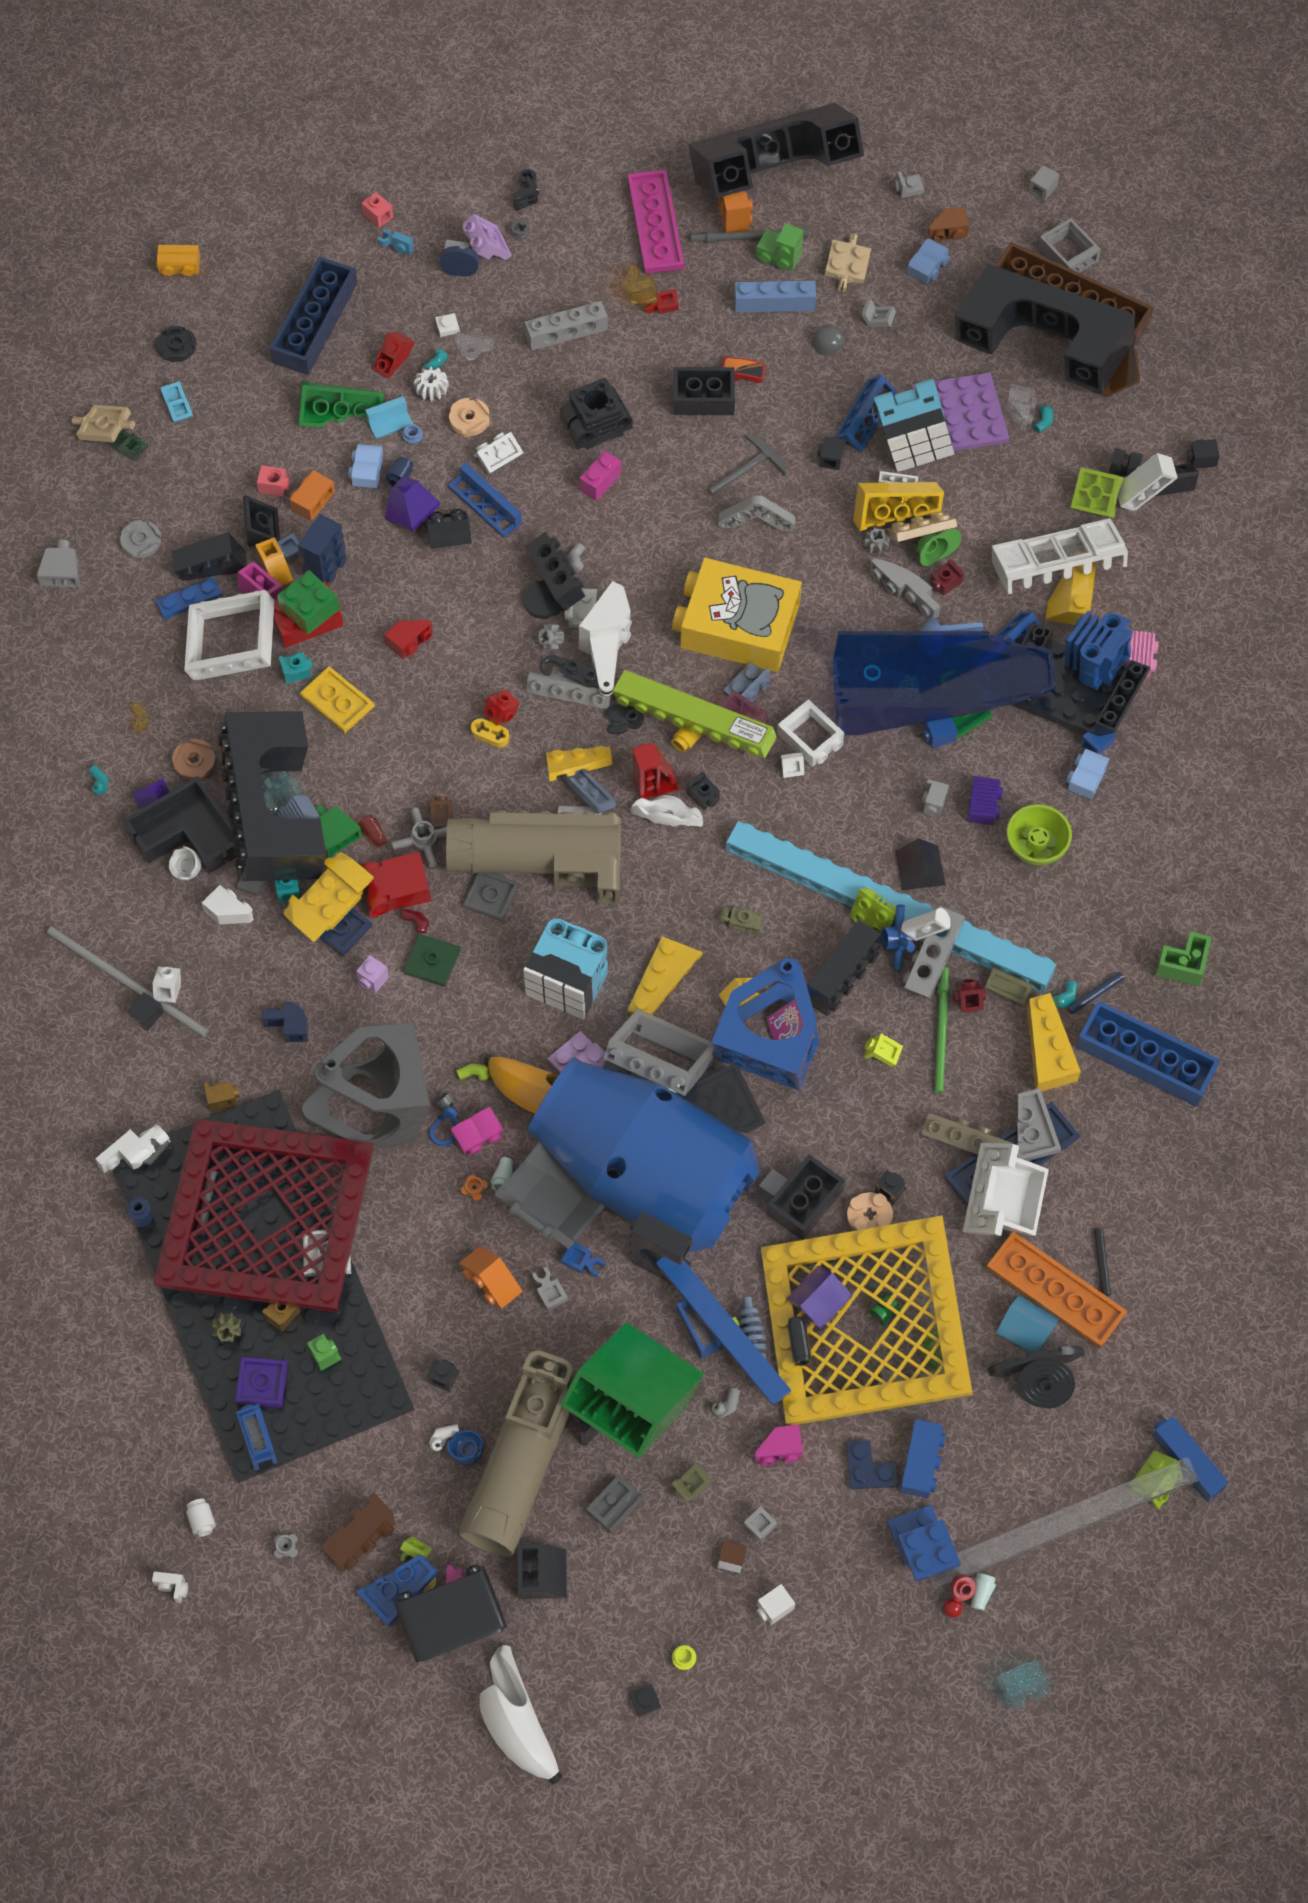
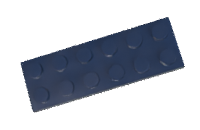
M1050 1102L1046 1107L1062 1151L1077 1141L1080 1135L1053 1102ZM1017 1126L999 1138L1017 1145ZM1058 1153L1029 1160L1028 1162L1041 1166ZM974 1154L944 1176V1179L967 1207L978 1159L977 1154Z

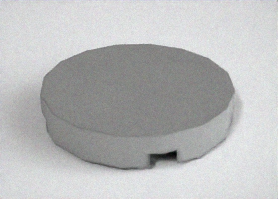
M136 520L123 528L120 536V545L129 556L145 558L154 554L159 549L161 533L152 522Z

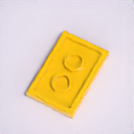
M330 666L299 693L300 697L344 733L375 707V704Z

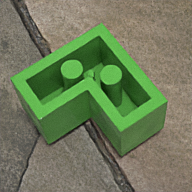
M786 223L780 234L766 229L757 245L756 258L763 263L777 265L782 270L788 269L793 271L802 255L804 230Z
M1190 931L1184 950L1164 945L1156 976L1199 987L1212 937Z

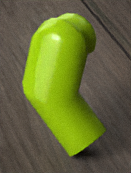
M471 1063L456 1070L459 1080L471 1075H477L480 1081H485L490 1077L489 1069L485 1065Z

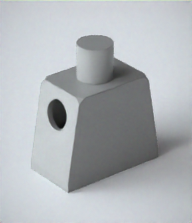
M58 540L57 548L45 549L37 573L40 586L80 587L77 553L75 549L69 548L70 543L67 540Z

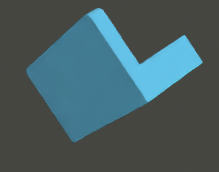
M403 396L365 410L367 422L376 439L403 430L407 425L413 424L407 412V404Z

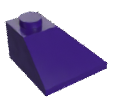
M404 476L390 490L385 519L393 524L415 531L441 504L417 480Z

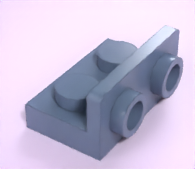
M750 662L723 690V694L742 708L747 703L751 704L757 697V692L760 689L765 690L770 684V670L765 669L763 672Z

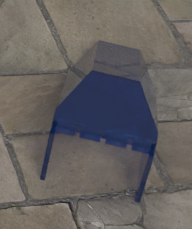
M838 631L833 653L834 694L837 695L835 696V712L838 714L836 715V725L842 731H845V735H861L990 711L1053 692L1056 689L1053 651L1051 649L1028 643V646L1012 642V638L1006 637V640L990 636L988 631Z

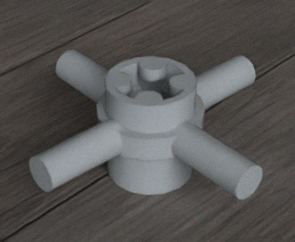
M413 808L411 814L415 825L413 826L411 837L391 842L393 850L413 845L418 850L424 851L429 867H435L437 862L432 848L436 844L437 838L447 836V827L434 830L431 823L422 820L419 808Z

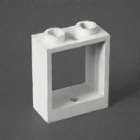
M809 699L777 726V735L795 752H802L803 759L811 767L817 763L822 764L831 751L836 752L843 745L844 732ZM810 717L814 718L832 735L814 751L793 733L797 727Z

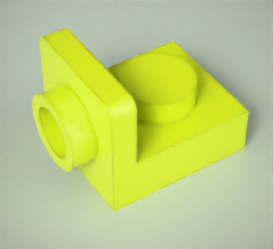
M881 1033L868 1039L865 1044L866 1051L864 1057L867 1059L875 1057L893 1067L898 1061L903 1046Z

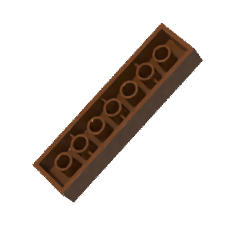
M1013 242L1009 243L995 267L1018 273L1024 277L1053 285L1059 289L1073 292L1082 297L1091 298L1094 301L1134 314V342L1130 348L1136 346L1151 322L1154 307Z

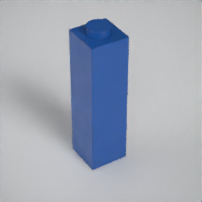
M1174 1416L1168 1420L1163 1418L1154 1426L1153 1438L1169 1457L1178 1461L1184 1475L1207 1502L1226 1489L1229 1484L1228 1480Z

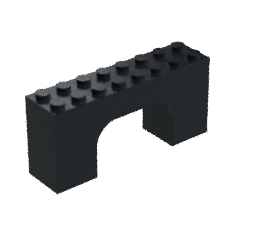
M836 103L688 144L696 183L716 199L753 188L751 174L802 159H817L826 166H831L864 156L858 117Z
M990 264L987 265L955 314L957 341L992 355L1005 334L1010 329L1021 325L1032 326L1072 340L1064 354L1065 380L1099 393L1104 391L1134 342V314Z
M225 712L224 720L220 721L221 734H217V745L222 749L220 751V764H224L222 778L223 782H227L225 798L230 802V805H228V817L232 818L233 822L231 823V836H235L233 851L235 855H238L236 870L237 873L241 874V881L319 879L326 858L321 819H284L274 815L266 805L261 777L262 774L267 772L302 771L308 749L303 712Z

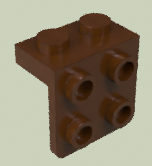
M1135 348L1129 349L1106 388L1101 393L1105 397H1109L1140 381L1138 356Z

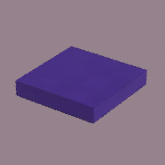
M241 1357L235 1404H254V1406L259 1404V1406L282 1408L288 1361Z

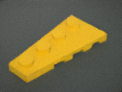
M661 937L628 1007L627 1013L633 1015L637 1009L653 1015L670 992L675 989L680 980L690 971L695 962L700 959L703 952Z

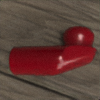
M408 909L403 910V920L415 922L417 924V932H427L429 921L423 913Z

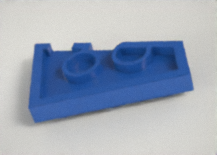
M420 1554L396 1568L395 1571L378 1578L374 1583L356 1592L387 1625L391 1626L398 1619L393 1600L397 1599V1595L409 1590L411 1594H420L439 1571L424 1555Z

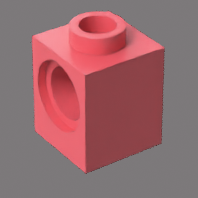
M261 465L257 480L258 492L283 497L284 490H288L290 478L286 475V469Z

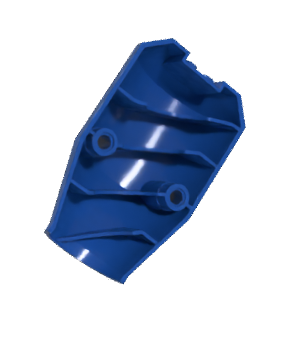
M573 1057L557 1077L527 1129V1132L539 1140L590 1197L630 1222H633L636 1217L640 1218L641 1214L645 1212L692 1238V1247L689 1252L712 1248L731 1218L728 1214L735 1201L738 1200L743 1190L749 1191L760 1173L753 1141L659 1083L582 1062L576 1057Z

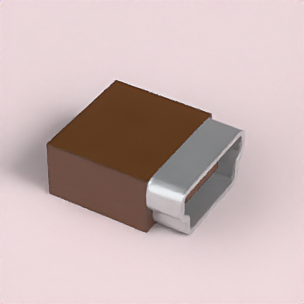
M724 1540L717 1569L719 1571L724 1569L736 1572L737 1575H740L747 1546Z

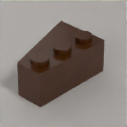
M374 1491L369 1496L371 1501L362 1511L357 1508L352 1513L355 1517L345 1526L341 1525L321 1546L323 1553L341 1573L346 1569L348 1571L353 1569L359 1562L358 1558L363 1553L367 1555L372 1552L377 1546L376 1542L381 1537L387 1538L395 1529L393 1527L396 1525L393 1512Z

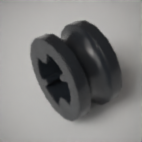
M524 169L520 172L519 182L522 187L526 188L525 178L527 179V177H531L533 184L537 182L535 171Z

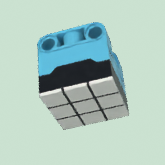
M933 378L916 383V391L911 389L895 394V397H893L891 391L874 397L897 471L907 470L954 455Z
M550 920L524 968L526 995L584 1020L608 974L606 940L597 934L564 920ZM554 930H560V931H562V933H560V932L552 933V932H553Z

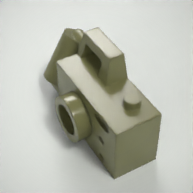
M734 905L733 909L723 907L719 919L721 922H729V928L759 934L763 914L747 911V908Z

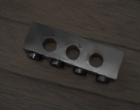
M544 532L527 544L526 548L555 600L566 611L585 597L582 590L584 585L578 577L574 576L576 571L570 563L567 564L566 561L569 559L562 549L559 550L561 545L556 537L553 536L551 538Z

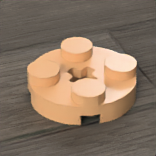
M463 398L455 402L450 409V426L463 437L478 435L490 424L489 409L481 400L476 399L474 401L470 400V398ZM466 415H474L473 419H466Z
M872 1192L862 1193L854 1197L847 1210L848 1224L855 1231L891 1225L893 1219V1210L886 1197ZM867 1210H871L873 1213H876V1215L873 1216V1220H869V1218L864 1217L863 1214H866Z

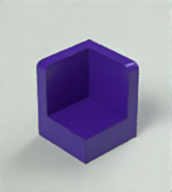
M160 779L141 787L132 794L139 808L142 809L170 792L164 780Z

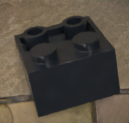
M460 508L452 509L450 513L444 514L441 511H434L426 519L431 549L472 544L467 511H463Z
M518 1544V1599L567 1598L566 1549L545 1544Z

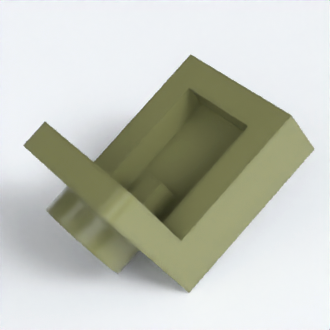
M698 1463L680 1479L674 1480L672 1485L675 1487V1494L681 1500L693 1501L714 1481Z

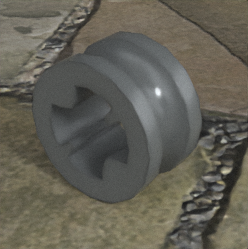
M524 220L513 222L511 226L512 236L516 239L526 238L529 235L528 223Z

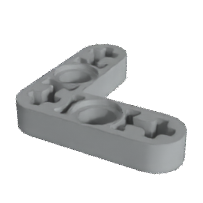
M758 495L752 496L720 512L718 517V525L721 528H735L758 517L780 531H793L796 521L793 514L767 498Z

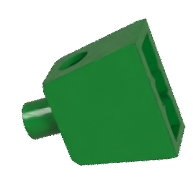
M322 805L315 808L319 814L318 818L321 819L327 858H330L362 837L360 826L338 807H334L329 811H326Z

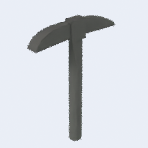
M745 435L761 453L708 488V492L710 495L716 494L766 459H769L785 476L787 470L786 463L772 445H768L765 441L755 436Z

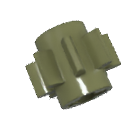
M220 1313L219 1320H213V1336H218L221 1342H233L234 1335L240 1336L241 1328L239 1326L241 1320L236 1319L233 1313Z

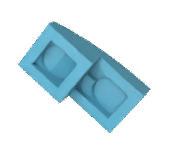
M180 381L160 387L174 423L193 417Z

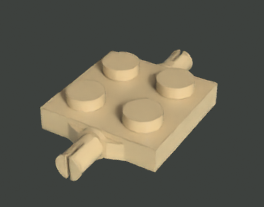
M854 233L849 235L848 242L832 240L824 275L837 279L839 281L838 291H841L843 285L842 292L846 291L847 283H864L871 248L856 245L858 235L855 234L853 239Z
M93 405L90 412L84 417L73 416L72 418L73 425H81L77 432L79 440L114 442L122 429L133 430V427H135L134 421H127L131 414L128 407Z

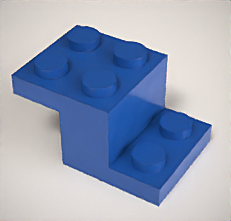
M932 1505L887 1520V1525L904 1567L909 1565L915 1582L961 1565L943 1519L937 1520Z

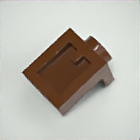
M447 796L435 797V801H430L431 824L433 827H447L448 818H453L452 800H448Z

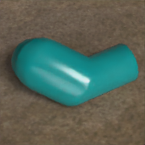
M437 349L434 352L435 357L427 362L423 368L429 370L431 366L433 370L437 369L446 362L447 353L442 349Z
M1067 981L1065 992L1053 997L1057 1008H1065L1075 1002L1077 982Z

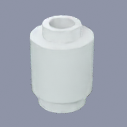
M197 1499L188 1503L186 1514L193 1534H198L199 1537L211 1534L216 1524L209 1504L206 1503L205 1499Z

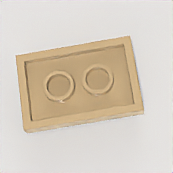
M936 512L930 514L931 517L929 518L915 517L909 523L904 524L902 521L892 523V527L886 528V533L890 535L891 539L899 542L957 527L956 518L949 516V514Z

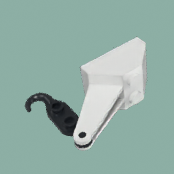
M612 581L579 625V649L591 655L594 669L574 659H563L559 656L550 655L544 657L539 664L542 674L548 676L545 665L554 663L562 670L565 676L585 687H598L599 693L603 696H610L613 693L618 649L623 643L626 644L631 636V611L623 586Z

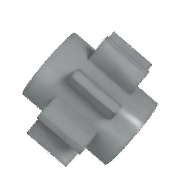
M874 527L871 533L866 532L864 546H869L870 553L878 552V554H881L883 549L888 550L890 535L885 534V529L881 530Z
M544 624V629L539 631L538 639L544 645L543 649H559L558 645L564 641V632L559 629V625Z

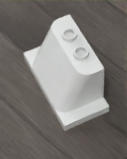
M981 1143L963 1232L1001 1236L1002 1229L1023 1235L1036 1236L1049 1169L1017 1158L1019 1146L1015 1144Z

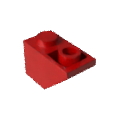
M400 332L387 333L372 369L389 379L408 358L415 341Z
M429 620L398 621L384 634L385 645L405 659L408 655H413L423 641L427 642L431 638L433 633L432 622Z

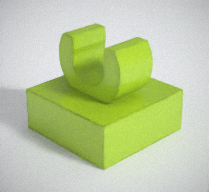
M412 1536L405 1540L400 1548L404 1551L401 1555V1561H405L409 1555L415 1558L421 1554L427 1558L432 1548Z

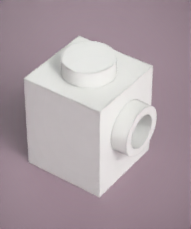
M158 966L153 980V998L157 1001L176 1003L181 987L180 969Z

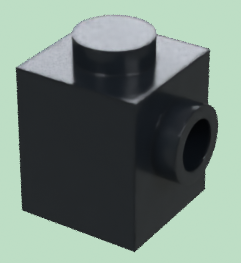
M825 436L823 444L819 443L817 456H820L819 467L840 470L845 445L844 439Z
M1216 439L1192 441L1190 450H1187V461L1191 462L1192 467L1195 469L1217 467L1220 455Z

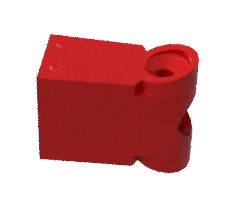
M420 851L387 859L380 863L366 862L360 864L361 867L374 877L365 887L368 890L366 903L370 917L376 918L390 910L432 902Z

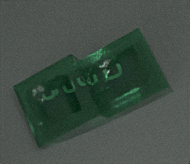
M124 429L120 431L114 442H105L132 460H136L148 448L147 443L134 433L130 435Z

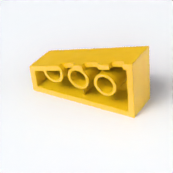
M937 482L858 483L853 521L859 531H864L868 527H880L888 522H900L908 517H920L940 512L944 491Z
M1051 993L1030 998L1027 1006L1035 1089L1040 1088L1041 1091L1078 1082L1081 1071Z

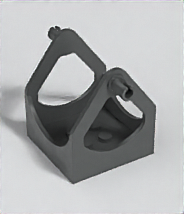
M414 1022L367 1026L356 1029L316 1065L314 1077L322 1086L305 1100L302 1105V1115L306 1119L305 1122L310 1126L316 1125L342 1139L374 1143V1147L415 1142L430 1103ZM378 1039L384 1043L382 1049L372 1057L355 1064L345 1065L342 1069L340 1068V1064L366 1040ZM364 1076L378 1088L383 1098L378 1099L348 1081L353 1077ZM338 1093L372 1112H385L383 1124L376 1134L364 1135L329 1114L327 1101Z

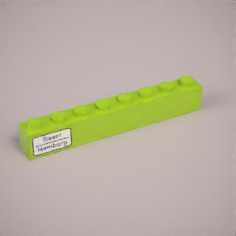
M624 670L613 689L617 702L623 706H632L637 711L644 714L646 712L652 714L661 721L665 719L679 728L685 727L697 735H706L715 742H724L729 747L735 750H744L753 757L759 756L765 759L777 738L772 726L627 670Z

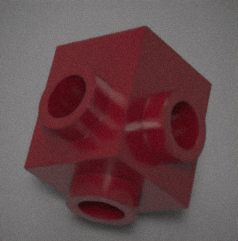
M964 979L962 982L956 983V991H953L954 1004L959 1006L962 1013L984 1010L983 1000H986L985 988L980 986L978 980Z

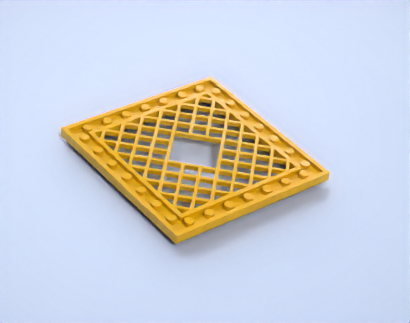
M943 1216L761 1247L778 1372L782 1380L791 1389V1393L782 1399L787 1426L973 1395ZM924 1244V1250H922L916 1245ZM908 1247L903 1255L894 1250ZM912 1249L922 1254L916 1264L906 1258ZM885 1251L880 1259L871 1254ZM890 1252L900 1258L893 1268L883 1262ZM862 1255L857 1263L848 1258ZM867 1256L877 1262L870 1272L860 1266ZM925 1258L928 1272L919 1267ZM840 1259L834 1267L825 1262ZM844 1260L854 1266L847 1276L838 1270ZM903 1261L913 1267L906 1277L896 1271ZM813 1263L817 1264L812 1271L818 1265L821 1266L823 1264L831 1270L830 1272L836 1273L844 1279L842 1282L844 1286L849 1282L857 1288L841 1311L837 1312L838 1315L832 1323L827 1322L825 1324L828 1328L821 1337L812 1331L815 1326L813 1322L807 1328V1333L818 1339L814 1347L810 1349L811 1357L814 1356L822 1362L815 1372L806 1366L795 1365L792 1358L787 1326L788 1319L795 1317L794 1307L787 1300V1297L791 1294L790 1281L799 1286L801 1283L792 1277L799 1268L809 1275L812 1271L803 1265ZM880 1265L890 1271L883 1281L873 1275ZM794 1267L793 1270H792V1271L790 1272V1274H789V1273H788V1268ZM857 1269L867 1275L860 1285L851 1279ZM916 1270L926 1276L919 1286L909 1280ZM893 1274L903 1280L896 1290L886 1284ZM870 1278L880 1284L873 1294L864 1288ZM929 1280L932 1294L923 1289ZM906 1283L916 1289L910 1299L900 1293ZM883 1287L893 1293L887 1303L877 1297ZM861 1291L897 1315L871 1351L835 1327ZM920 1292L930 1298L923 1308L913 1302ZM897 1296L907 1302L900 1312L890 1306ZM932 1302L934 1304L935 1316L926 1311ZM910 1305L920 1311L913 1321L903 1315ZM799 1312V1314H798L797 1316H801V1317H802L804 1314H802L801 1312ZM923 1314L933 1320L927 1330L916 1324ZM900 1318L910 1324L903 1334L893 1328ZM936 1324L939 1339L930 1333ZM913 1327L924 1333L917 1343L907 1337ZM831 1330L841 1336L834 1346L825 1340ZM890 1331L900 1337L894 1347L884 1341ZM927 1336L937 1342L930 1352L920 1346ZM844 1339L854 1345L848 1355L838 1349ZM904 1340L914 1346L907 1356L897 1350ZM821 1343L831 1348L825 1359L815 1353ZM881 1344L891 1350L884 1360L874 1354ZM940 1346L943 1361L934 1356V1353ZM858 1348L868 1354L861 1364L851 1358ZM917 1349L927 1355L921 1365L911 1360ZM835 1352L845 1358L838 1368L828 1362ZM894 1353L904 1359L898 1369L887 1363ZM871 1357L881 1363L874 1373L864 1367ZM930 1359L940 1364L934 1375L924 1369ZM848 1361L858 1367L851 1377L841 1371ZM907 1363L917 1368L911 1378L901 1373ZM825 1365L835 1371L828 1381L818 1375ZM884 1366L894 1372L888 1382L878 1377ZM803 1369L812 1375L806 1384L804 1383ZM944 1369L945 1374H940L941 1371ZM861 1370L871 1376L865 1386L855 1381ZM920 1372H923L924 1374H926V1375L928 1376V1377L917 1378V1376L920 1374ZM838 1374L848 1380L841 1390L831 1384ZM897 1376H900L901 1378H903V1379L905 1380V1381L893 1382V1381L896 1379ZM815 1378L825 1384L818 1394L808 1388ZM874 1380L881 1383V1385L870 1386ZM851 1384L858 1387V1389L847 1390ZM828 1387L835 1391L834 1393L824 1394ZM806 1392H808V1393L811 1394L812 1396H811V1397H807V1396H806Z

